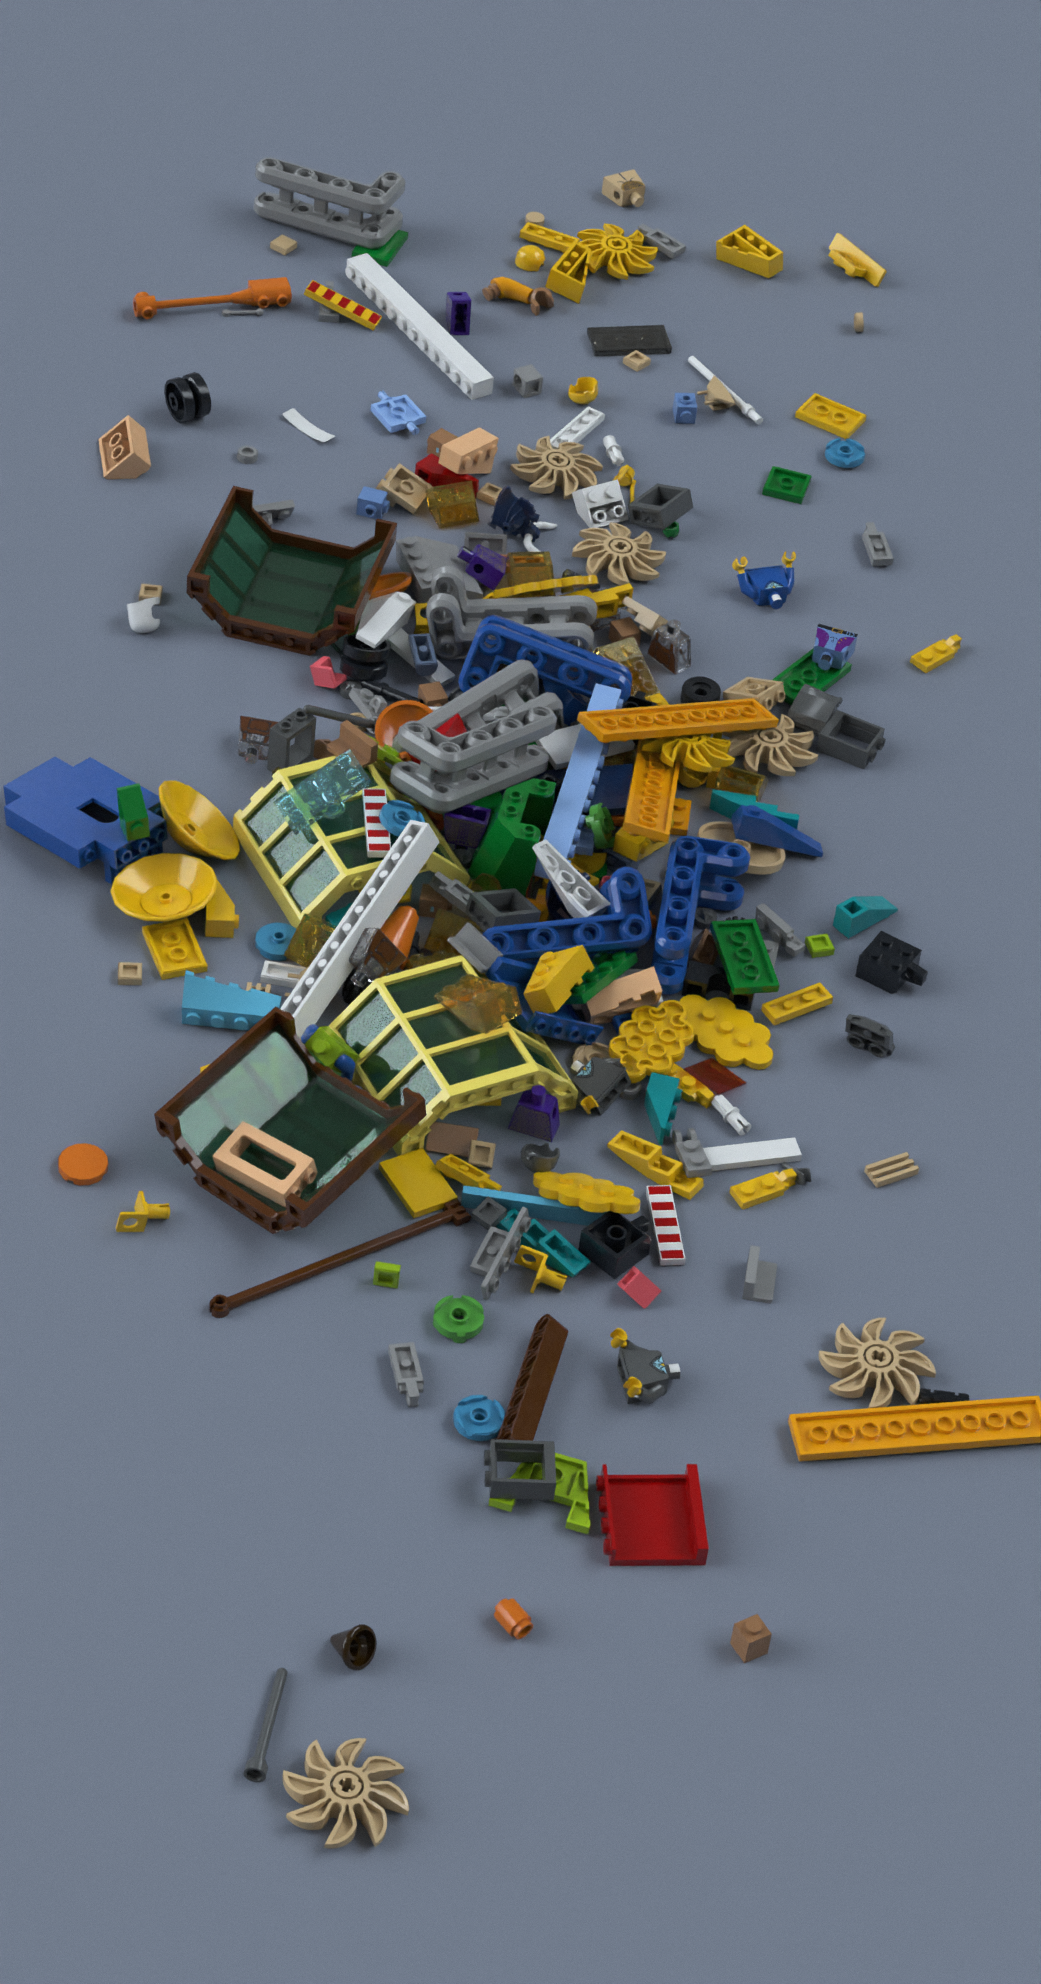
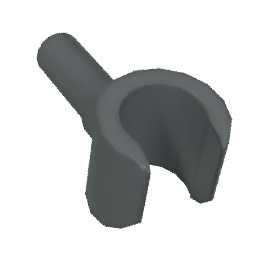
M786 1162L782 1163L784 1169L792 1168L796 1172V1182L798 1185H804L805 1181L811 1182L809 1168L798 1169Z

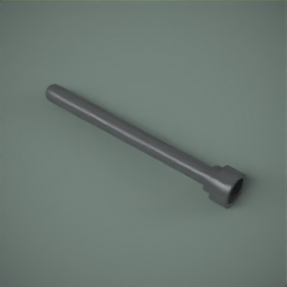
M305 705L303 708L307 714L340 722L348 720L353 725L366 727L370 733L375 734L377 716L366 719L312 705Z
M279 1668L276 1672L255 1754L245 1765L243 1774L246 1779L252 1782H262L267 1775L268 1765L265 1756L288 1674L285 1668Z

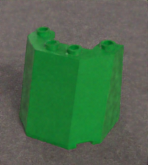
M533 778L506 788L487 824L478 847L475 848L468 870L470 878L477 880L481 885L482 891L516 888L530 901L537 860L532 847L539 843L540 835L545 836L553 810L555 782Z

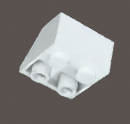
M618 479L572 492L577 513L590 528L607 526L610 522L618 523L629 520Z

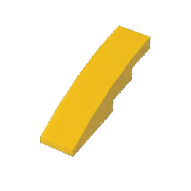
M622 1130L607 1144L611 1151L631 1167L659 1185H671L672 1192L691 1200L704 1187L703 1178H687L683 1171V1163L662 1155L661 1146Z

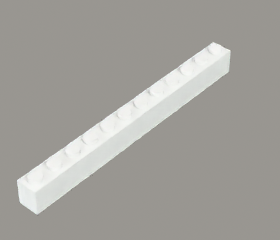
M368 253L347 259L346 276L471 400L492 394L494 377Z
M409 821L280 1008L284 1012H289L294 1017L296 1034L299 1038H301L309 1025L315 1024L354 968L350 961L361 958L365 952L366 939H360L364 930L366 929L371 934L372 942L377 930H380L439 844V840L429 823ZM276 1032L267 1039L272 1048L276 1047L293 1056Z

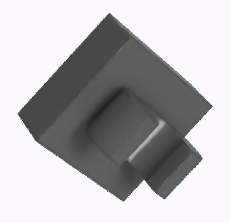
M489 1196L472 1211V1218L488 1231L491 1226L496 1227L508 1215L507 1209Z

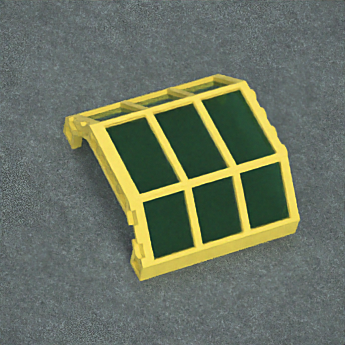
M336 756L277 770L272 775L273 780L265 788L261 787L250 798L251 803L243 811L239 809L234 814L233 829L239 839V843L289 923L300 932L302 938L321 933L322 915L344 893L364 888L384 859L380 857H367L362 799L363 789H386L387 804L392 800L410 803L414 806L413 810L417 813L418 811L421 812L425 823H429L439 840V844L419 873L430 870L436 874L439 871L451 880L456 878L469 888V874L423 806L394 788L390 782L392 769L379 759L357 772ZM390 833L391 847L398 839V836Z
M463 955L375 979L329 1025L360 1056L355 1062V1070L351 1081L354 1085L361 1086L374 1098L386 1102L390 1108L404 1104L403 1089L406 1087L413 1092L420 1093L424 1097L427 1115L393 1146L398 1156L420 1148L424 1149L425 1136L431 1131L430 1126L438 1118L443 1120L449 1113L532 1089L535 1085L545 1087L552 1096L558 1099L559 1113L576 1108L578 1090L541 1035L523 1031L486 974L480 973Z

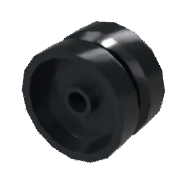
M193 372L184 375L182 378L176 377L166 381L164 389L166 404L172 417L177 422L184 423L193 418L209 415L211 411V397L207 384L199 373Z
M356 634L344 637L342 646L344 655H342L340 662L341 672L355 679H383L387 675L388 662L386 659L389 658L391 644L385 640L376 648H372L358 640Z

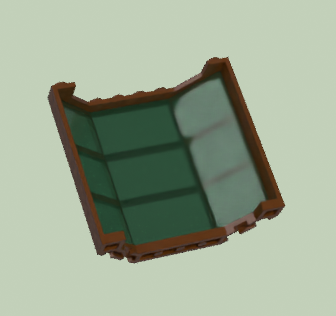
M233 486L187 575L186 593L191 599L195 598L201 604V610L212 621L215 620L222 627L221 631L226 637L311 656L318 649L337 642L340 637L346 634L353 633L396 541L397 523L376 519L375 535L355 547L345 546L272 529L253 508L254 490Z
M274 1007L161 1107L154 1116L157 1131L163 1138L167 1136L174 1144L175 1148L172 1151L183 1165L189 1164L196 1174L193 1179L200 1187L270 1233L276 1234L280 1230H294L297 1226L301 1228L307 1227L427 1114L425 1099L418 1092H413L407 1087L404 1088V1104L390 1108L386 1102L379 1101L371 1096L368 1091L352 1084L349 1079L342 1078L334 1073L330 1067L318 1063L297 1036L294 1017L289 1012H284L278 1007ZM242 1121L314 1159L317 1169L315 1180L306 1186L301 1192L300 1197L293 1193L289 1194L285 1198L286 1208L216 1170L212 1156ZM253 1143L239 1157L280 1180L286 1179L295 1168L292 1164Z

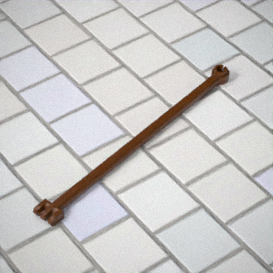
M458 1199L452 1200L444 1204L443 1212L229 1297L221 1294L216 1295L210 1300L209 1312H212V1316L215 1318H224L233 1308L451 1221L456 1227L469 1222L472 1216L466 1212L464 1206H461V1202Z

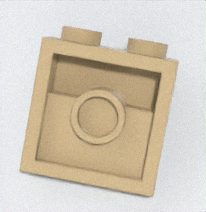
M400 463L395 469L390 468L384 477L386 481L382 479L376 487L378 490L388 492L387 501H390L391 507L398 503L412 514L415 513L433 488V486Z
M625 596L622 604L628 607L627 612L635 616L634 621L640 624L639 629L655 638L656 632L663 639L666 638L667 640L672 634L667 632V626L672 627L671 622Z
M746 677L723 691L724 700L754 698L769 711L777 703H782L785 700L783 682Z

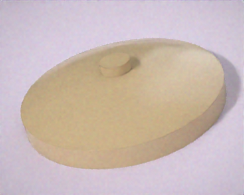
M732 822L706 823L700 827L697 837L732 842L745 847L750 853V864L745 873L772 874L778 872L785 861L786 854L784 849L736 839Z

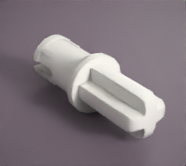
M608 435L603 439L606 455L617 467L621 466V463L624 462L621 454L622 449L616 443L615 437Z
M716 1095L711 1103L723 1116L724 1122H729L740 1136L745 1135L743 1129L748 1133L751 1129V1124L739 1113V1109L733 1107L723 1095Z

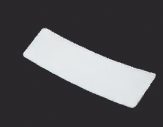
M294 408L282 414L295 427L316 440L326 442L335 437V435L329 434L311 424Z

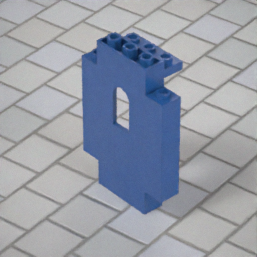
M53 757L3 786L6 803L4 811L8 827L79 869L96 859L104 862L105 880L111 885L114 878L125 866L142 857L163 853L162 842L168 839L166 820L163 817L159 796L140 786L149 820L150 837L127 841L120 827L116 788L137 783L91 757L74 767L57 757ZM91 802H95L116 814L118 819L111 823H102L79 809Z

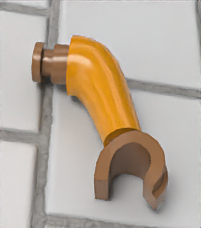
M507 277L494 278L491 280L488 288L482 289L483 295L488 301L496 297L500 299L504 297L531 304V311L535 316L540 314V306H545L546 308L554 307L552 293L547 288L539 287L532 289Z

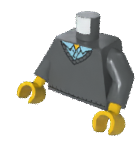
M627 1052L621 1058L600 1059L592 1057L586 1065L579 1060L575 1061L570 1068V1072L575 1075L572 1082L578 1090L577 1106L585 1110L588 1115L591 1113L590 1110L592 1108L602 1115L630 1085L631 1081L626 1069L631 1072L633 1069L631 1065L638 1062V1059L632 1053Z
M616 1328L610 1334V1337L613 1338L611 1346L613 1348H620L616 1367L627 1404L640 1401L651 1404L667 1393L669 1380L680 1379L679 1364L665 1365L660 1351L647 1350L636 1346L627 1339L626 1332L621 1328Z

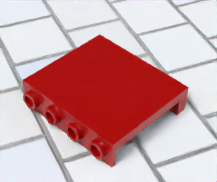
M602 1464L601 1475L596 1476V1490L601 1491L598 1508L599 1512L604 1514V1517L601 1518V1533L606 1534V1539L603 1541L604 1555L609 1557V1566L706 1565L709 1547L697 1464H687L685 1474L608 1475L607 1465Z

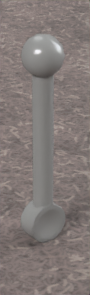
M262 308L245 311L224 309L222 311L224 317L243 314L262 316L264 313Z

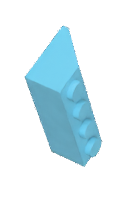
M187 970L185 972L182 1024L248 1031L274 1007L281 1008L282 996L253 988L247 991L241 989L235 983L229 982V985L215 982L213 977L205 976V979L194 976V972Z

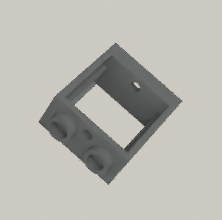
M658 483L628 505L631 524L659 529L667 528L693 508L690 489Z
M298 708L270 728L267 766L269 771L275 773L277 770L307 763L313 759L316 729L315 716L307 714L303 709ZM295 738V743L290 746V740Z
M837 710L819 733L816 750L865 769L869 762L872 763L874 761L877 751H881L886 741L883 738L885 728ZM839 733H843L868 743L869 746L865 750L836 737Z
M516 888L470 893L465 914L485 932L487 929L496 926L538 922L541 911ZM507 910L510 911V912H504V913H500V912H499V911H507Z
M491 1439L489 1450L484 1451V1466H489V1471H485L484 1485L489 1487L490 1498L554 1500L556 1488L554 1441ZM497 1461L542 1463V1480L497 1478Z

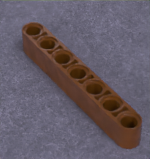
M550 1314L542 1316L534 1327L497 1439L534 1440L568 1335V1329Z

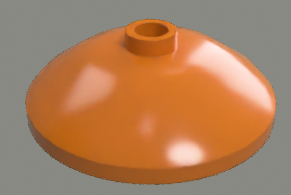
M393 572L380 575L369 601L397 591L404 592L413 580L411 573ZM366 581L350 589V595L353 599L359 598Z
M402 700L392 703L380 713L376 721L375 739L379 742L378 745L384 747L386 744L392 747L393 739L398 734L400 726L409 721H418L433 711L425 704L413 700Z

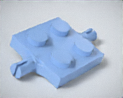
M384 390L380 391L377 396L381 401L371 404L370 411L390 433L408 429L412 435H417L420 431L417 425L426 423V415L406 394L390 397Z

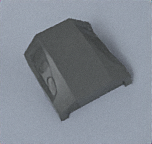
M804 684L786 716L793 720L795 728L804 732L813 731L814 735L819 736V733L837 711V707H839L843 699Z
M852 1014L847 1016L845 1031L848 1032L847 1041L855 1048H863L865 1044H868L869 1051L880 1058L885 1057L886 1054L891 1055L895 1049L893 1032L886 1025L865 1016Z

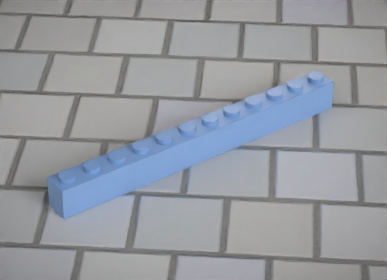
M596 683L587 711L622 709L624 699H620L622 690ZM583 725L581 726L543 839H546L570 864L571 860L569 858H574L576 845L573 844H578L581 830L578 829H583L586 815L583 814H588L591 800H588V798L593 799L596 786L593 783L598 784L601 772L598 769L602 770L605 761L603 754L607 755L610 742L602 743L598 741ZM537 857L534 876L549 879Z

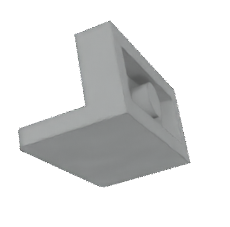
M467 923L455 937H449L447 940L480 973H486L498 956L503 957V954L471 923Z
M750 1245L742 1299L772 1303L777 1264L760 1261V1247Z

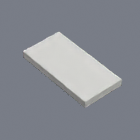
M582 724L554 730L550 735L535 741L538 746L545 749L549 756V762L555 770L568 767ZM632 740L626 742L610 741L607 755L603 754V756L608 757L634 750L635 744Z

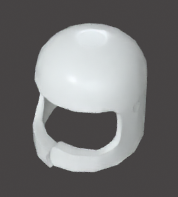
M160 597L148 598L136 603L127 604L129 624L134 632L149 633L159 627L160 619L153 618L151 608L154 604H160Z

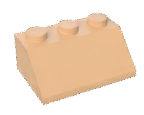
M129 415L98 439L104 478L136 479L141 474L146 473L151 467L145 428Z

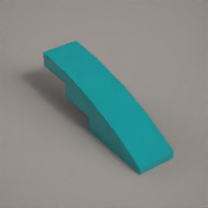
M712 789L709 809L731 819L732 814L741 805H754L793 828L797 829L799 814L777 811L778 805L756 802V796Z
M515 1208L507 1212L508 1215L496 1226L498 1229L510 1231L519 1214ZM535 1218L531 1220L529 1230L526 1233L524 1232L521 1237L520 1246L525 1245L547 1254L546 1264L566 1275L575 1277L590 1265L591 1261L555 1229L549 1232Z

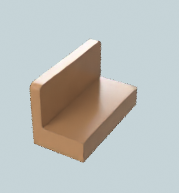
M346 720L340 724L339 738L328 743L327 750L357 772L377 761L378 743Z
M435 1121L430 1126L431 1131L427 1136L426 1150L469 1157L471 1140H477L480 1128Z

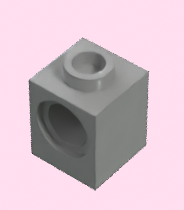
M532 364L514 369L512 385L523 398L541 394L543 377Z

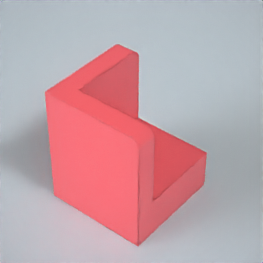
M323 656L310 666L315 686L335 689L347 680V675L334 672L330 657Z
M635 1266L617 1284L644 1309L661 1292Z

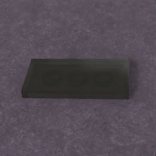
M664 325L587 328V335L595 357L628 355L635 350L644 355L670 354L672 351Z

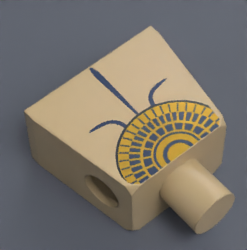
M632 169L605 176L603 178L602 194L620 207L629 205L640 207L644 203L645 184L636 171Z

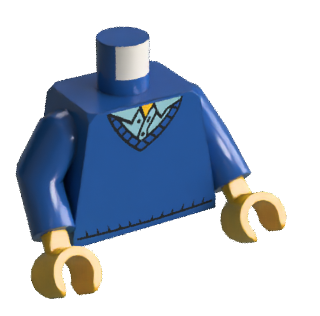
M786 551L784 552L781 560L786 565V568L783 565L745 569L744 571V567L748 563L747 558L743 556L740 559L741 565L736 558L732 563V567L739 573L737 577L741 592L750 597L758 606L771 605L773 609L781 608L794 586V568H792V563L796 558V553L793 551L791 559H788Z

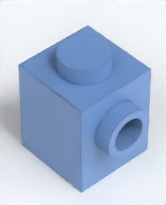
M675 393L673 402L675 423L695 424L697 413L695 393Z
M364 486L358 496L356 515L381 519L383 514L389 510L388 492Z

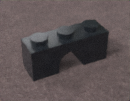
M690 960L684 979L682 996L694 994L706 998V995L711 991H722L727 994L729 1000L735 1004L736 1008L751 1011L755 993L733 995L723 967Z

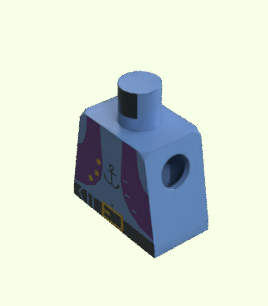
M818 624L812 661L818 663V666L823 670H828L830 667L841 669L855 651L858 634Z

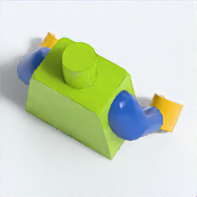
M315 1024L309 1025L300 1038L306 1048L325 1066L341 1073L342 1078L352 1081L355 1062L360 1056L329 1026L318 1027Z

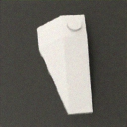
M399 591L368 601L360 618L356 638L372 648H376L408 623L416 601L411 599L408 594Z
M546 839L532 847L568 913L573 918L601 916L610 906V902Z

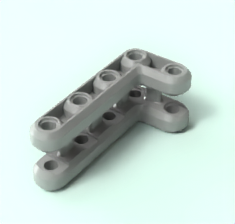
M271 157L261 159L255 166V176L260 182L279 188V195L262 192L255 197L254 211L261 218L368 249H378L385 245L402 226V212L395 207H391L405 191V179L397 172H384L372 184H362ZM294 192L313 198L314 205L294 199ZM328 202L348 208L349 215L329 209ZM363 212L372 214L367 219L363 218Z
M444 566L439 567L432 574V597L427 602L426 616L435 654L443 659H466L480 622L490 615L504 617L587 651H590L593 647L594 633L589 626L596 620L598 607L596 602L587 596L471 600L467 598L464 577L458 569Z
M522 659L513 662L418 720V722H422L436 730L458 713L465 728L467 727L470 731L485 725L486 723L482 719L483 715L496 707L499 708L505 705L510 711L509 715L528 707L541 705L550 708L556 715L555 730L564 728L563 704L555 693L546 692L539 696L538 671L530 661ZM397 734L393 739L392 748L396 749L399 753L405 752L397 742ZM439 771L435 772L436 775L441 777H446L452 774H444Z
M535 705L455 737L444 736L422 722H406L399 727L397 742L404 751L421 762L420 765L413 761L397 763L392 767L390 782L395 789L428 810L439 814L449 813L536 777L546 771L549 761L547 752L538 745L528 744L554 732L557 717L550 708ZM435 770L444 774H452L446 777H441L435 774Z

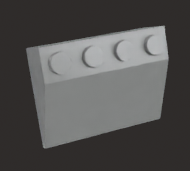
M418 536L396 540V561L402 572L411 573L413 580L410 587L419 603H427L430 597H432V574L436 569L444 566L454 567L462 573L468 599L472 600L483 597V592L475 578L465 572L466 562L457 557L459 549L456 545Z

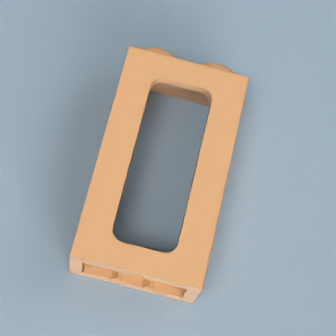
M244 1121L240 1123L212 1156L217 1171L285 1208V1198L291 1193L300 1197L301 1192L308 1184L315 1180L317 1175L313 1158ZM253 1143L292 1164L295 1168L286 1179L280 1180L239 1157Z

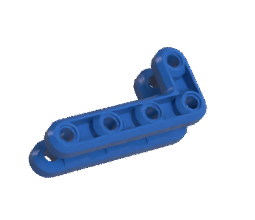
M490 615L485 617L477 628L458 681L459 687L464 693L494 675L500 664L510 665L522 659L528 660L534 665L538 671V678L589 698L592 696L596 683L621 689L620 699H624L623 703H625L630 697L632 674L623 664L504 617Z
M681 836L672 841L651 967L654 966L660 982L662 995H672L678 993L683 988L696 907L732 911L742 905L744 888L741 884L731 878L716 876L736 877L748 870L750 853L742 845L694 836Z
M632 867L617 869L599 889V892L610 902V906L601 916L496 926L487 929L482 935L503 954L504 958L537 965L540 957L546 952L551 951L554 953L580 945L584 946L590 960L594 959V955L597 953L637 952L640 947L649 941L652 935V925L643 876Z

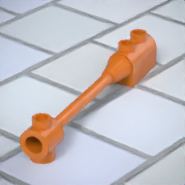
M287 277L248 280L247 289L229 295L156 301L154 295L149 296L147 292H139L133 298V309L136 317L150 319L157 314V309L230 302L259 306L262 309L274 304L284 307L291 303L292 293Z

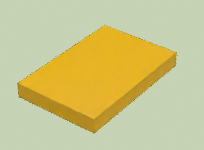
M816 393L795 413V418L844 439H848L866 421L867 417L866 414Z
M188 918L142 926V934L162 980L185 976L186 970L194 972V974L207 972L208 965Z
M423 1148L379 1162L378 1169L413 1219L444 1208L445 1203L458 1199L440 1171L435 1169V1164Z

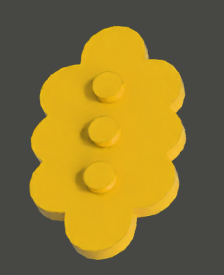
M596 575L550 579L494 590L493 594L494 599L523 598L538 595L546 597L557 592L566 594L574 592V589L596 585L598 584V578Z
M693 994L686 995L680 999V1002L687 1007L688 1017L686 1021L694 1027L695 1036L693 1041H697V1047L700 1051L715 1055L716 1060L727 1067H737L744 1063L752 1069L761 1070L768 1068L772 1064L773 1051L768 1046L771 1037L770 1030L760 1023H755L751 1013L736 1009L735 1004L731 1000L723 997H714L707 1001L705 998Z
M676 1000L664 1001L657 1008L649 1005L640 1006L633 1010L631 1020L625 1021L620 1025L618 1036L610 1040L608 1052L611 1058H621L625 1053L630 1052L638 1059V1062L631 1065L633 1067L631 1072L626 1069L631 1083L640 1082L646 1075L651 1076L652 1072L667 1076L672 1070V1064L684 1057L685 1047L693 1042L695 1036L694 1027L686 1021L688 1017L687 1007Z
M551 1171L534 1173L533 1185L539 1188L540 1196L551 1200H558L563 1205L580 1207L582 1210L593 1213L612 1211L619 1214H634L640 1211V1199L634 1197V1190L629 1187L614 1185L613 1182L605 1179H594L592 1176L583 1173L560 1174Z

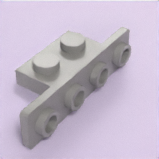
M521 1208L509 1232L491 1226L470 1265L471 1272L486 1276L481 1285L483 1299L489 1300L492 1292L495 1293L497 1291L502 1273L507 1272L513 1252L516 1253L518 1251L523 1233H526L530 1228L531 1218H529L528 1208Z

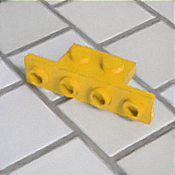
M836 233L829 246L830 253L828 255L834 260L833 263L838 267L844 268L847 275L854 278L855 276L864 277L872 285L878 287L887 271L841 233Z

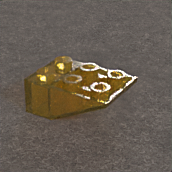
M508 552L505 571L508 586L513 587L525 583L554 579L550 552Z
M634 636L598 647L593 652L623 664L630 670L632 674L631 696H635L638 690L645 692L646 697L660 693Z
M473 974L461 977L460 981L443 987L442 991L434 995V998L468 1028L485 1034L522 1014L516 987L503 982L491 981L488 978L476 977Z

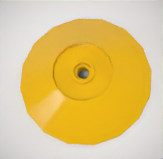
M176 780L163 781L158 788L163 817L166 820L167 831L173 840L183 849L193 854L221 860L236 859L240 853L239 839L221 811L192 787Z
M160 853L142 857L125 866L114 878L110 892L115 906L126 915L143 921L168 922L185 918L203 909L215 896L218 880L213 868L199 858L183 853Z

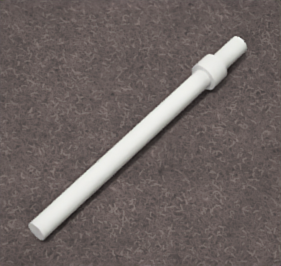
M694 356L689 357L688 362L709 381L715 376ZM723 383L735 404L741 409L742 414L747 418H751L758 425L761 424L763 418L755 412V408L749 403L746 404Z

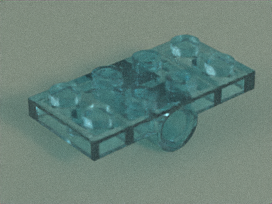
M349 748L273 802L291 830L297 835L323 816L328 819H335L341 816L346 809L344 802L368 786L372 781Z

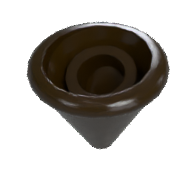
M356 1625L351 1629L334 1634L330 1638L331 1644L341 1656L345 1665L353 1671L365 1668L375 1655L377 1640L373 1629L368 1625Z

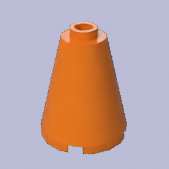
M407 905L398 907L380 928V931L406 957L400 964V969L402 970L406 966L419 920L417 911Z

